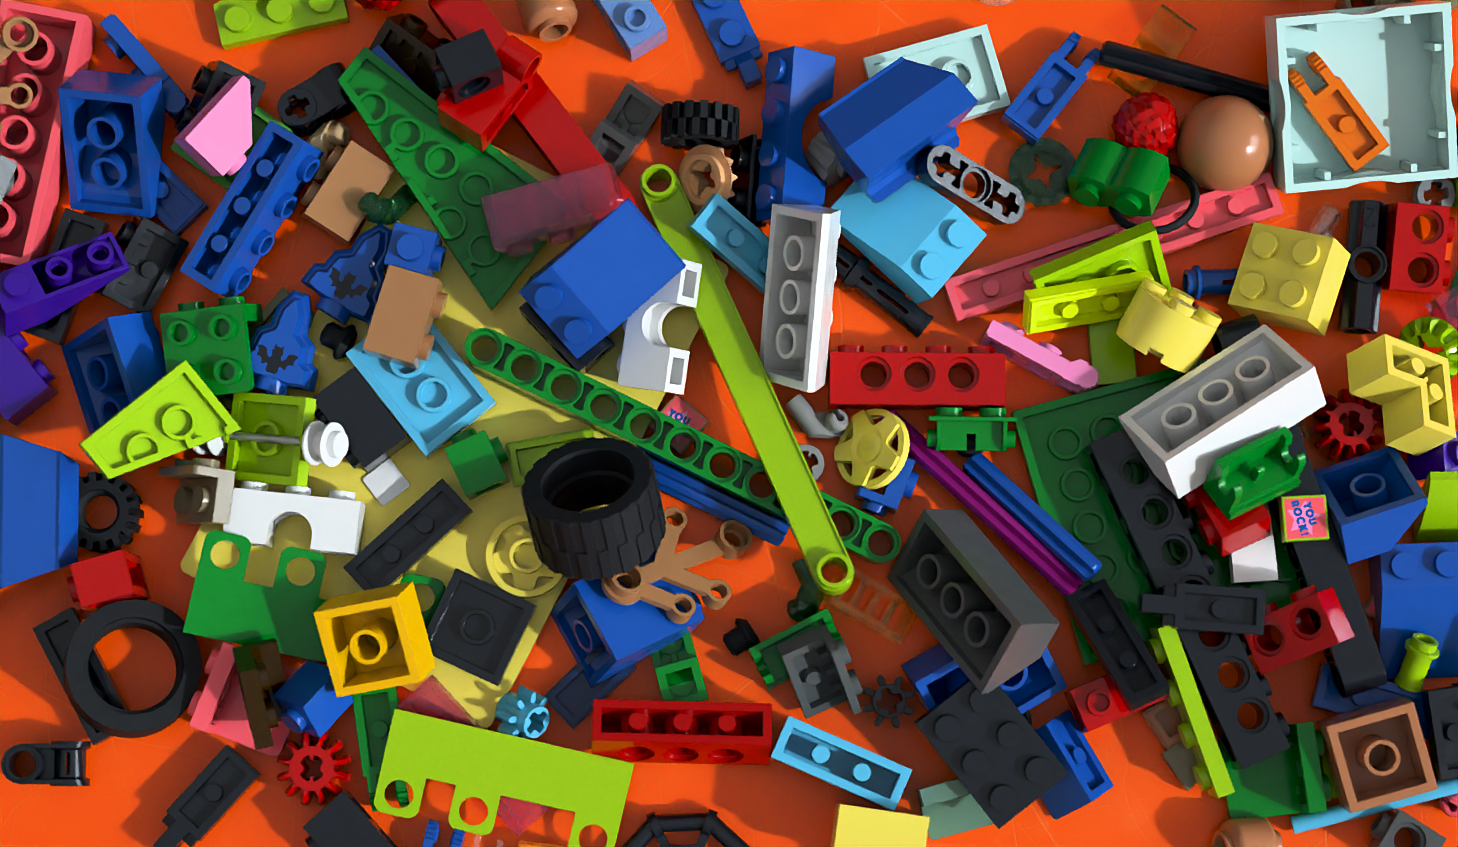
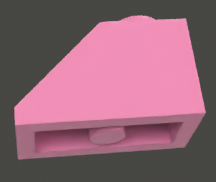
M244 75L231 77L174 139L211 177L224 176L225 173L231 176L237 172L247 160V156L244 153L252 145L250 81Z

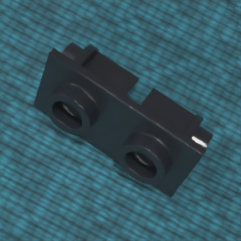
M752 134L739 140L738 146L733 147L730 159L734 160L731 170H733V174L738 178L732 182V190L735 196L727 199V202L756 227H766V224L755 222V195L758 189L760 167L758 154L762 139L757 140V135Z

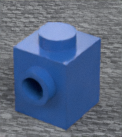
M395 222L384 265L386 269H388V265H393L433 277L435 271L440 272L442 269L446 247L442 246V240L438 232Z
M308 659L273 695L282 712L280 718L289 729L296 733L303 731L318 738L354 702L351 695L336 697L329 668Z

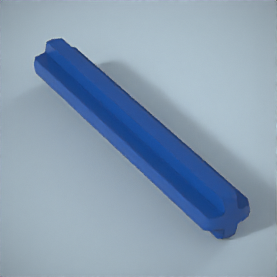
M974 453L963 465V471L1081 580H1091L1102 567L1101 562L982 453Z
M647 455L654 464L660 490L724 521L736 520L743 523L750 529L753 535L775 546H779L783 542L789 529L787 522Z

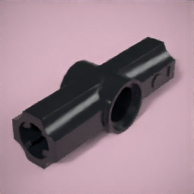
M1367 199L1352 200L1348 204L1345 249L1351 256L1342 280L1338 330L1345 333L1363 335L1376 334L1378 332L1382 276L1386 273L1388 266L1384 252L1389 204H1384L1381 201ZM1355 258H1363L1370 263L1372 267L1371 277H1364L1357 273L1354 267Z

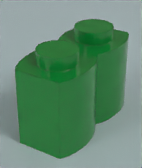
M1088 138L1067 177L1070 196L1088 207L1111 206L1126 216H1152L1170 179L1169 159L1167 156L1151 149L1141 147L1126 148L1111 140Z

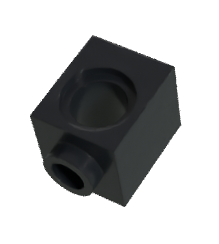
M484 28L434 49L437 66L431 68L433 77L441 92L448 90L455 104L504 84L502 64Z

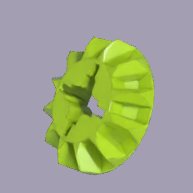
M1426 316L1414 319L1401 329L1399 340L1419 348L1424 347V342L1430 348L1443 347L1437 355L1448 358L1450 379L1458 373V332L1451 324L1437 317Z

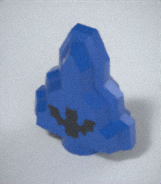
M379 223L360 234L350 249L335 251L324 264H313L301 279V282L321 297L316 304L319 310L346 325L351 316L370 325L385 278L383 273L385 268L384 260L392 235L391 229Z
M293 290L276 307L271 323L256 328L250 340L254 389L267 394L285 396L288 388L315 392L319 370L313 365L316 347L308 337L313 321L309 295Z

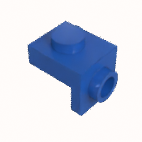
M907 458L904 467L897 477L887 484L883 495L859 486L854 498L862 501L860 508L881 517H885L887 511L895 514L902 496L910 499L916 486L919 474L912 472L915 460Z

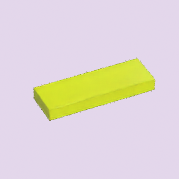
M1149 270L1025 290L1022 327L1028 335L1121 319L1144 277L1152 280L1154 278Z

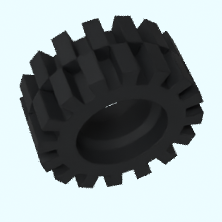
M685 100V103L674 101L673 104H664L661 110L660 142L661 144L664 143V146H672L674 149L685 148L686 151H690L692 148L703 144L724 148L725 150L732 149V147H737L739 144L740 110L738 107H733L732 104L722 105V102L718 101L709 103L708 100H700V102Z
M90 472L84 478L79 476L78 546L89 551L107 553V551H118L122 549L121 546L123 544L129 545L134 540L132 535L135 532L139 533L142 527L139 525L140 518L144 519V511L140 509V504H142L141 497L135 493L136 489L131 484L118 476L106 479L102 473ZM98 496L110 497L117 506V517L114 523L105 529L92 528L85 518L86 506L93 498Z

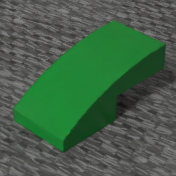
M690 633L651 654L663 701L700 702L709 699Z

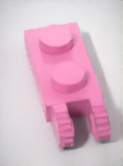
M992 320L979 342L981 343L980 346L994 347L995 353H1005V359L1068 393L1073 392L1075 395L1090 391L1099 383V373L1093 365L1089 366L1088 362L1082 359L1070 362L1061 357L1062 352L1057 347L1046 342H1039L1037 344L1024 337V331L1013 323L1007 321L999 323Z

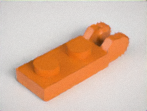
M1313 51L1305 58L1310 69L1325 84L1313 93L1305 83L1302 75L1293 68L1288 70V83L1303 100L1301 104L1349 169L1356 172L1390 145L1342 79L1335 76L1322 58Z

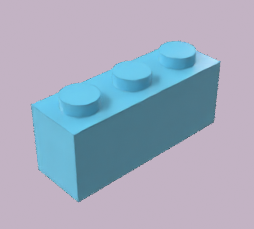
M791 716L786 718L770 755L772 759L890 811H895L912 772V769Z

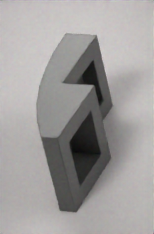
M633 80L626 84L607 117L600 121L589 139L617 176L621 174L661 116L662 106L666 104Z

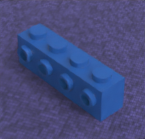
M270 120L181 266L180 271L224 297H235L244 292L252 280V271L258 261L272 248L275 241L274 235L281 223L294 212L297 206V197L304 185L317 174L320 167V159L324 152Z

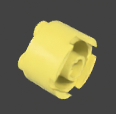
M1144 277L1119 321L1115 333L1141 353L1147 355L1149 352L1161 358L1160 363L1177 371L1188 373L1197 365L1222 318L1204 307L1199 306L1198 310L1191 306L1195 299L1175 287H1171L1169 293H1166V287L1148 277Z

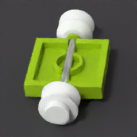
M242 392L233 394L231 411L232 418L241 427V430L193 447V450L201 455L211 452L215 456H223L227 453L225 470L235 471L234 480L307 487L309 464L319 465L323 462L328 467L337 466L348 451L349 441L343 427L339 423L331 422L325 425L321 421H314L316 399Z

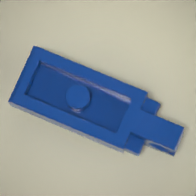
M690 0L721 67L724 66L727 73L737 69L746 90L762 83V75L755 60L763 57L760 43L740 1Z

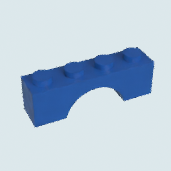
M797 46L768 53V62L765 67V103L762 109V142L758 154L760 167L758 189L755 195V222L771 224L772 204L817 205L822 207L825 205L826 183L814 174L805 159L802 148V129L805 119L813 107L833 98L835 56Z

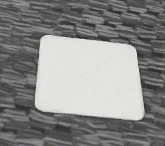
M391 459L386 460L363 478L364 483L381 505H386L409 487V482Z

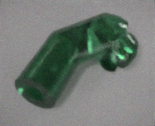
M404 184L390 199L385 197L379 198L375 192H367L359 201L358 209L367 215L366 219L371 223L392 225L417 200L408 186Z
M804 558L791 563L801 586L796 598L787 603V613L791 619L797 622H801L818 613L825 593L816 586Z

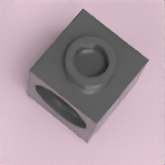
M1393 809L1389 810L1388 814L1382 812L1374 821L1369 831V835L1373 838L1368 847H1395L1394 836L1401 828H1406L1412 836L1410 847H1442L1446 838L1404 811Z

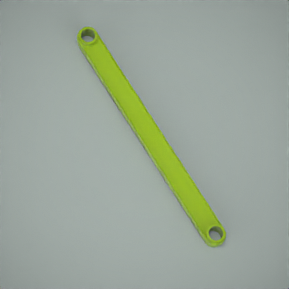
M651 165L643 172L639 183L641 196L656 230L681 259L702 264L696 308H692L816 586L820 591L828 595L842 594L849 589L853 582L854 568L712 252L706 244L686 228L695 215L677 175L666 165ZM657 180L666 181L670 185L663 192H654L648 186ZM829 565H838L843 568L846 577L841 582L831 583L824 579L821 572Z

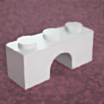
M682 259L686 267L623 322L625 335L623 349L616 365L619 375L617 385L684 395L690 351L671 348L663 338L662 323L667 313L676 307L696 308L702 264Z
M241 481V488H233L229 524H223V532L245 536L250 541L251 546L273 548L274 533L278 524L287 517L297 515L305 517L311 526L310 549L312 551L353 557L360 553L366 505L362 501L355 500L356 493L329 490L328 497L311 496V488L290 485L285 486V493L267 491L268 484L253 481ZM223 540L229 544H234L231 541Z

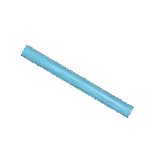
M1458 778L1436 780L1437 790L1359 812L1349 813L1339 804L1327 807V811L1303 813L1291 816L1290 822L1294 834L1458 794Z

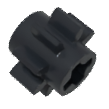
M879 675L877 676L878 689L875 691L870 688L863 689V693L871 697L869 705L864 706L861 710L862 712L873 710L877 715L874 723L876 727L882 724L884 718H890L894 728H898L900 726L897 717L899 714H914V711L906 706V699L912 697L915 691L904 693L899 688L902 683L901 676H898L893 684H886L884 677ZM887 689L890 695H898L900 702L894 705L895 713L889 714L887 708H878L876 701L882 698L881 690Z

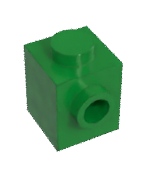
M471 428L453 436L450 439L452 445L444 448L463 491L469 500L509 483L501 465L508 461V457L498 436L490 440L485 430L476 433L475 429Z

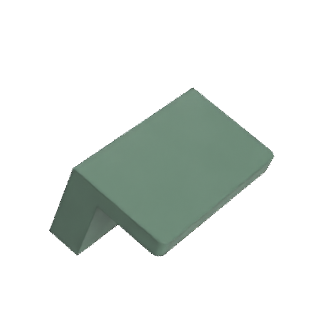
M958 778L916 789L923 816L930 817L928 835L931 840L994 824Z

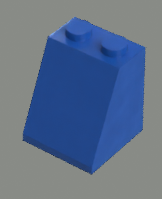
M655 552L643 564H639V567L652 563ZM602 578L594 580L581 579L574 582L556 603L551 612V616L576 662L581 663L584 669L582 672L591 688L615 676L630 665L649 657L652 653L674 643L684 635L691 633L705 619L702 613L701 602L695 593L662 580L651 583V585L674 595L685 593L695 601L696 610L688 622L676 624L667 617L666 610L641 600L632 605H620L613 602L602 589ZM618 582L621 586L628 588L624 583ZM675 604V607L680 612L687 613L683 606ZM605 646L606 648L589 665L584 661L591 654L589 652Z

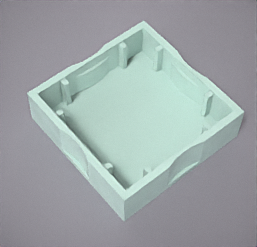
M1430 0L1264 16L1270 124L1274 133L1273 179L1277 190L1286 194L1348 188L1352 185L1369 181L1403 183L1458 177L1456 115L1450 93V80L1453 68L1451 2ZM1313 51L1322 58L1335 76L1342 79L1390 145L1356 172L1349 169L1301 104L1303 100L1288 83V70L1293 68L1302 75L1305 83L1313 93L1325 84L1310 69L1305 58Z

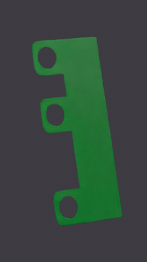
M219 530L210 531L204 540L183 632L239 645H247L274 638L277 640L281 654L327 663L313 614L315 610L327 601L318 598L326 567L325 557L318 552L288 547L280 555L273 588L243 582L251 550L250 541L245 536ZM223 540L236 544L240 552L239 561L230 569L216 567L210 556L213 546ZM297 557L309 559L315 567L313 580L303 586L294 585L288 580L286 575L288 563ZM407 574L401 579L400 584L413 581L414 585L425 584L434 592L435 599L433 605L427 611L421 612L425 628L427 629L445 592V585L439 579L417 574Z

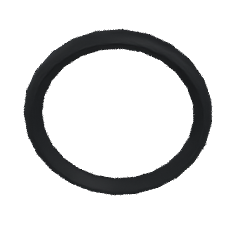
M1169 164L1170 173L1180 177L1188 186L1191 195L1190 204L1184 214L1175 221L1166 225L1156 226L1155 229L1158 235L1172 232L1185 225L1194 216L1199 206L1200 193L1195 180L1184 169L1173 164ZM1111 206L1108 207L1114 220L1123 228L1129 229L1137 226V224L1127 220L1117 209Z

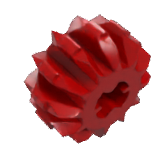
M1348 389L1340 390L1337 399L1333 395L1327 394L1324 396L1326 401L1325 408L1321 407L1312 413L1313 417L1321 422L1310 425L1308 431L1313 434L1321 433L1322 438L1314 443V447L1318 450L1328 444L1330 449L1327 453V459L1331 461L1337 459L1341 452L1344 461L1355 458L1356 453L1359 456L1370 453L1371 448L1369 445L1378 446L1382 443L1383 439L1381 436L1372 431L1384 427L1382 419H1373L1371 415L1379 410V405L1374 403L1366 408L1363 406L1366 399L1355 396L1352 400ZM1348 417L1351 420L1349 427L1355 431L1345 435L1342 433L1344 425L1339 422Z
M302 732L301 741L303 748L297 742L288 740L286 747L294 754L293 757L278 756L277 758L279 764L289 765V771L277 774V780L279 782L293 780V783L285 791L288 797H293L303 789L300 797L301 805L308 806L312 801L314 792L320 806L328 804L326 789L337 797L343 790L335 783L336 779L342 781H351L352 774L339 771V766L351 763L352 757L350 755L336 757V754L344 746L341 740L334 741L326 748L329 740L328 732H325L320 738L317 737L315 745L312 735ZM309 758L315 761L321 758L324 762L320 766V770L323 773L320 779L318 776H311L310 779L306 776L310 769L306 764Z

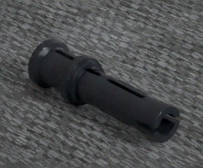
M838 239L836 258L848 266L846 268L836 260V278L841 281L840 287L849 291L855 289L918 339L934 316L929 315L901 291L869 268L871 265L868 262L869 259L865 256L859 258L842 245ZM861 277L864 278V279H865L867 282H869L872 286L867 285V284H866L864 281H862L860 278H861ZM877 290H879L880 292H882V293H883L884 295H886L889 299H891L893 302H895L897 305H899V306H900L902 309H904L908 314H905L904 312H902L899 308H897L895 305H893L890 301H888L886 298H884L882 295H880V294L877 292Z

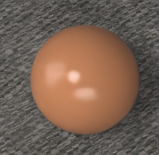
M1219 95L1201 101L1186 114L1178 130L1179 135L1176 140V149L1182 168L1199 186L1211 191H1233L1251 185L1263 175L1273 157L1274 133L1270 121L1258 106L1239 96ZM1259 115L1265 116L1264 121H1262Z

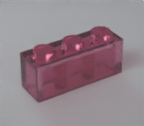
M606 162L481 197V202L493 248L502 253L507 251L508 257H515L534 251L533 244L549 240L550 245H559L575 240V232L594 226L623 202V197L615 167Z

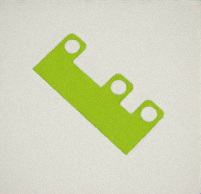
M394 709L374 797V806L382 813L403 818L415 817L420 809L427 778L456 785L448 817L449 824L454 829L478 835L489 834L494 827L500 797L506 796L575 812L568 847H581L579 834L588 825L602 827L607 834V844L605 847H615L634 763ZM402 780L411 786L413 799L408 806L395 808L388 804L385 799V789L389 783ZM467 798H479L487 805L488 815L481 824L469 825L461 819L459 808L461 803Z

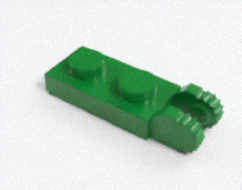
M397 686L352 695L363 777H367L369 799L373 811H378L374 806V797L394 709L401 710ZM396 780V800L399 802L400 807L408 806L410 804L409 784L402 780Z

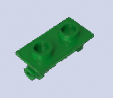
M936 407V416H925V420L935 421V429H927L926 445L927 447H935V451H967V434H975V451L1006 452L1007 448H1015V430H1007L1008 421L1017 422V417H1006V408H980V416H962V408Z

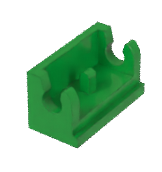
M1286 426L1214 461L1203 489L1228 521L1300 485L1299 476L1305 467L1306 456L1304 453H1301L1292 459L1288 452V446L1292 443L1293 435Z
M828 608L748 649V653L768 690L789 679L777 645L825 624L834 640L842 637L833 623L834 621Z

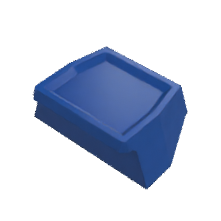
M900 57L818 114V125L845 171L872 203H878L917 176L915 160L923 149L936 145H948L953 149L959 146L960 138L957 136L956 127L979 101L953 72ZM939 157L933 158V163H936Z
M0 434V588L78 562L79 464L60 451Z

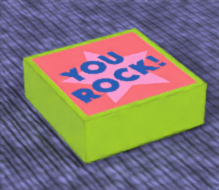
M1326 494L1278 498L1282 543L1329 539Z

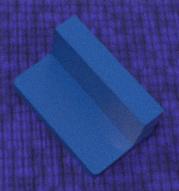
M1069 709L1035 729L1069 773L1040 796L1054 819L1057 820L1094 801L1114 786Z

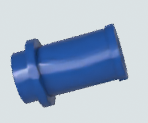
M1194 265L1191 270H1184L1183 292L1192 296L1195 300H1199L1201 295H1230L1233 284H1222V281L1235 280L1238 269H1201L1199 265Z

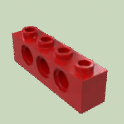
M850 344L839 345L838 352L829 353L828 409L869 410L876 408L884 410H936V407L962 408V411H980V408H1004L1006 406L1005 353H995L992 346L968 347V353H951L950 346L933 345L926 346L925 353L907 352V346L885 345L881 347V352H864V346ZM870 366L879 368L884 374V383L879 387L865 385L860 376L864 368ZM919 367L926 372L928 383L920 388L912 387L906 382L904 372L908 368ZM955 367L964 368L971 376V384L966 388L953 386L948 378L949 370Z
M593 699L592 754L626 762L769 766L772 747V703Z

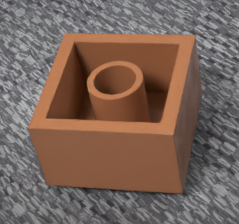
M1399 697L1316 721L1318 730L1321 731L1323 736L1325 754L1339 804L1349 813L1359 812L1438 789L1414 702Z

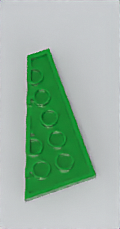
M364 47L340 76L338 84L492 312L571 212L572 207L493 145L489 144L482 153L441 126L437 102L372 51Z

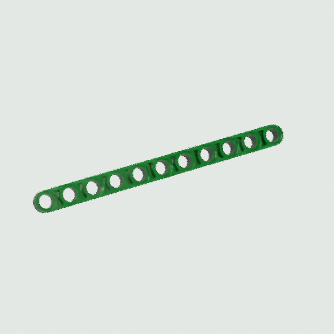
M478 328L466 338L464 345L466 359L470 366L477 371L620 441L625 440L633 443L634 446L643 449L646 454L787 522L773 489L772 493L764 498L755 496L750 490L749 482L752 476L756 474L766 475L759 460L493 329ZM488 339L494 342L497 346L496 355L487 361L475 358L472 354V349L477 341ZM526 358L535 363L537 371L533 378L523 381L514 377L511 369L517 360ZM559 378L572 380L576 386V393L568 400L557 399L551 392V386L554 381ZM606 397L612 400L616 407L615 414L609 419L604 420L595 417L590 407L595 399ZM640 416L648 417L655 425V433L648 439L637 438L630 429V423L633 419ZM676 436L688 437L694 444V453L688 458H677L670 450L671 440ZM716 455H724L730 458L734 468L732 475L727 478L716 477L710 470L711 458ZM820 491L830 515L838 512L843 513L851 522L850 532L846 536L841 537L848 553L875 565L886 563L897 556L901 548V537L894 527ZM873 532H881L888 537L890 548L886 555H875L869 549L868 540Z

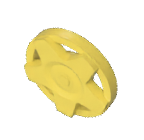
M884 409L862 410L853 415L852 420L849 422L844 434L840 436L838 445L834 449V460L837 462L842 477L855 487L860 486L868 490L879 489L889 484L900 473L908 457L910 439L907 427L897 415ZM876 418H884L877 424H875L873 420ZM898 434V449L896 452L891 444ZM848 464H853V465H852V473H851V471H850V468H849V465H848ZM878 468L886 470L879 477L872 479Z
M525 514L509 518L494 530L486 547V565L490 576L501 589L518 597L530 598L543 595L552 590L561 581L563 575L552 572L548 569L547 565L542 564L539 560L531 533L527 532L519 524L528 522ZM501 534H503L506 547L493 554L495 544ZM498 573L512 574L514 587L506 584ZM540 576L552 578L544 586L535 589L537 579Z

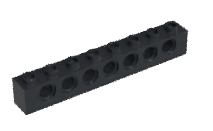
M1120 429L1089 443L1084 448L1151 593L1162 595L1163 585H1174L1175 583L1184 582L1215 586L1210 576L1215 573L1211 559L1204 549L1198 551L1191 536L1196 533L1189 513L1185 509L1179 510L1173 498V493L1154 475L1125 429ZM1134 462L1141 466L1144 472V479L1141 484H1131L1124 478L1123 467L1125 463ZM1145 502L1156 503L1161 508L1163 518L1159 525H1151L1144 520L1142 507ZM1165 542L1175 543L1180 548L1181 560L1178 565H1169L1162 559L1161 547ZM1176 629L1202 702L1233 769L1243 770L1291 748L1287 737L1291 736L1289 725L1280 711L1274 713L1267 698L1272 695L1270 685L1265 675H1261L1260 671L1255 672L1248 657L1252 653L1244 635L1219 633L1217 644L1213 647H1208L1201 642L1199 631ZM1223 663L1232 664L1238 672V680L1231 688L1222 685L1218 679V670ZM1244 703L1253 706L1257 712V721L1250 729L1241 726L1237 719L1238 709Z

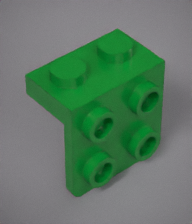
M235 296L218 299L219 306L205 308L204 302H189L178 304V312L159 314L166 373L181 361L186 360L215 396L249 392L253 389L254 375L248 323L263 322L261 304L246 303L245 296Z
M1314 721L1288 724L1291 736L1287 737L1291 748L1243 770L1233 769L1218 736L1217 743L1235 793L1225 796L1227 813L1230 818L1251 816L1265 818L1327 811L1326 801H1331L1332 796L1331 785L1327 774L1321 773L1319 757L1324 756L1325 747L1322 733L1320 730H1315Z

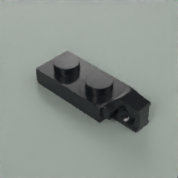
M1186 583L1163 585L1162 595H1138L1137 613L1161 615L1160 626H1171V629L1262 636L1264 635L1266 590Z
M227 744L166 810L168 814L162 822L169 828L153 846L180 847L185 842L189 847H193L198 841H202L262 774Z

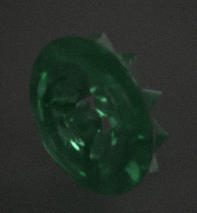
M1040 138L1035 146L1027 141L1015 151L1008 166L1010 184L1022 192L1026 202L1036 207L1055 206L1070 194L1067 177L1075 163V159L1068 148L1053 139ZM1035 157H1037L1038 162H1041L1044 168L1059 167L1048 177L1049 189H1047L1046 184H1043L1041 179H1026L1036 170Z

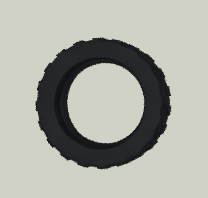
M592 437L571 441L549 451L546 456L537 460L524 478L525 482L522 485L521 494L535 551L542 564L547 565L548 569L556 574L559 573L571 579L594 580L599 578L607 579L621 573H626L648 560L650 555L660 547L661 540L665 537L666 520L654 464L651 458L647 457L646 452L640 447L634 446L633 443L609 437ZM607 505L595 510L582 511L594 506Z

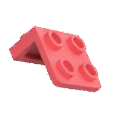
M223 642L220 650L217 648L213 649L206 663L205 673L209 674V678L204 690H197L191 699L187 714L192 716L189 726L204 732L217 734L256 750L232 648L237 646ZM283 665L287 681L297 670ZM283 721L278 722V727L270 729L274 746L257 751L270 756H279L283 752L291 729Z

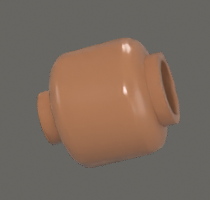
M574 0L516 1L525 30L530 36L545 42L558 41L566 37L577 21L578 10Z
M1251 816L1231 818L1224 821L1219 831L1215 832L1213 836L1212 847H1283L1280 833L1273 829V826L1266 818Z

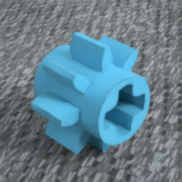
M522 685L519 686L517 693H506L496 706L495 715L497 720L501 722L497 731L528 739V737H539L547 729L550 720L549 712L544 707L548 699Z

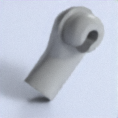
M802 394L797 395L784 406L802 431L811 438H837L844 434L849 424V418L843 410L834 409L832 412L814 411Z

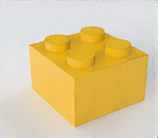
M413 581L330 597L313 612L336 697L421 682L435 667L434 657Z

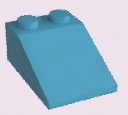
M916 177L878 203H872L856 182L853 181L830 207L841 210V234L915 304L933 298L987 236L957 205Z

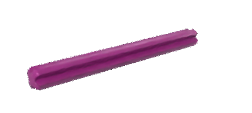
M888 410L897 415L906 425L910 439L908 455L1064 596L1071 595L1082 586L1083 581L943 453L935 451V447H927L926 438L896 411ZM898 434L896 435V437H895L894 440H893L897 445H898Z

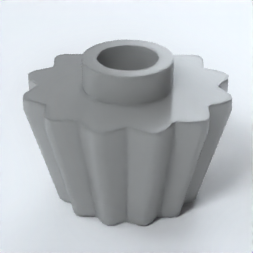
M820 131L812 139L805 157L817 177L826 183V187L831 186L833 188L838 182H843L850 175L842 167L823 132Z

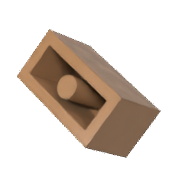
M352 140L344 148L338 144L334 147L323 165L329 169L326 177L321 184L313 180L300 200V203L306 206L301 216L344 244L350 241L395 171V168Z
M388 265L362 348L364 352L369 356L418 370L421 360L428 361L435 339L434 335L429 334L433 319H441L448 298V294L442 292L443 285L440 279Z

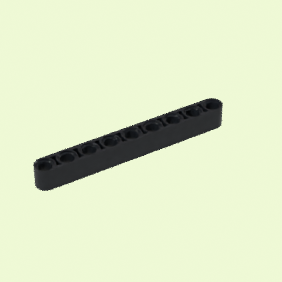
M1249 314L1219 324L1211 339L1215 354L1220 353L1259 328L1261 325L1254 314ZM1297 423L1288 429L1293 435L1292 443L1288 446V452L1292 459L1301 453H1304L1306 456L1305 467L1299 476L1301 483L1298 487L1269 501L1280 535L1278 498L1322 495ZM1327 509L1328 540L1286 542L1284 546L1300 590L1311 585H1315L1317 592L1333 587L1355 637L1322 650L1335 687L1340 696L1345 699L1386 685L1387 674ZM1310 608L1309 615L1315 628L1319 629L1321 618L1315 610Z

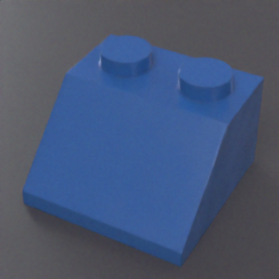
M1390 446L1314 471L1322 495L1326 494L1327 509L1348 565L1390 551L1428 504L1426 495L1397 449Z

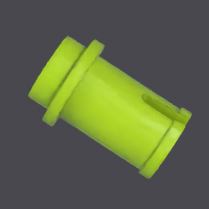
M1414 633L1412 638L1405 641L1404 646L1407 651L1400 671L1394 680L1397 686L1406 691L1421 692L1432 660L1437 659L1440 655V651L1437 649L1439 643L1435 638L1423 633Z

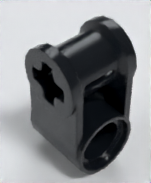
M336 62L322 68L311 78L281 95L278 101L279 115L283 124L290 128L298 137L312 135L324 122L343 118L356 110L338 84V79L346 70L341 62ZM300 107L301 110L306 112V116L299 119L293 113V110Z
M51 741V744L14 745L2 757V772L8 780L17 784L90 786V779L86 777V750L91 748V741ZM27 751L35 758L36 765L32 774L23 777L16 770L15 763L18 756Z

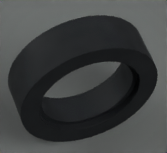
M137 599L110 603L89 615L73 634L63 665L65 691L78 715L93 728L120 738L149 736L173 724L189 706L199 686L202 670L198 642L193 634L183 632L184 620L160 604ZM140 628L150 631L160 637L171 650L176 664L175 683L166 698L155 706L138 711L119 709L105 702L94 690L88 674L89 655L100 639L115 630Z

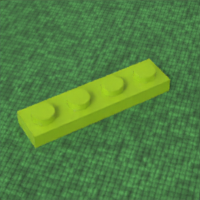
M1161 624L1149 628L1152 639L1147 640L1149 652L1157 665L1162 664L1167 681L1170 684V693L1167 701L1171 707L1177 706L1182 723L1177 724L1178 732L1185 748H1192L1198 765L1192 768L1200 790H1207L1209 796L1216 798L1235 793L1177 630L1171 629V626H1160Z

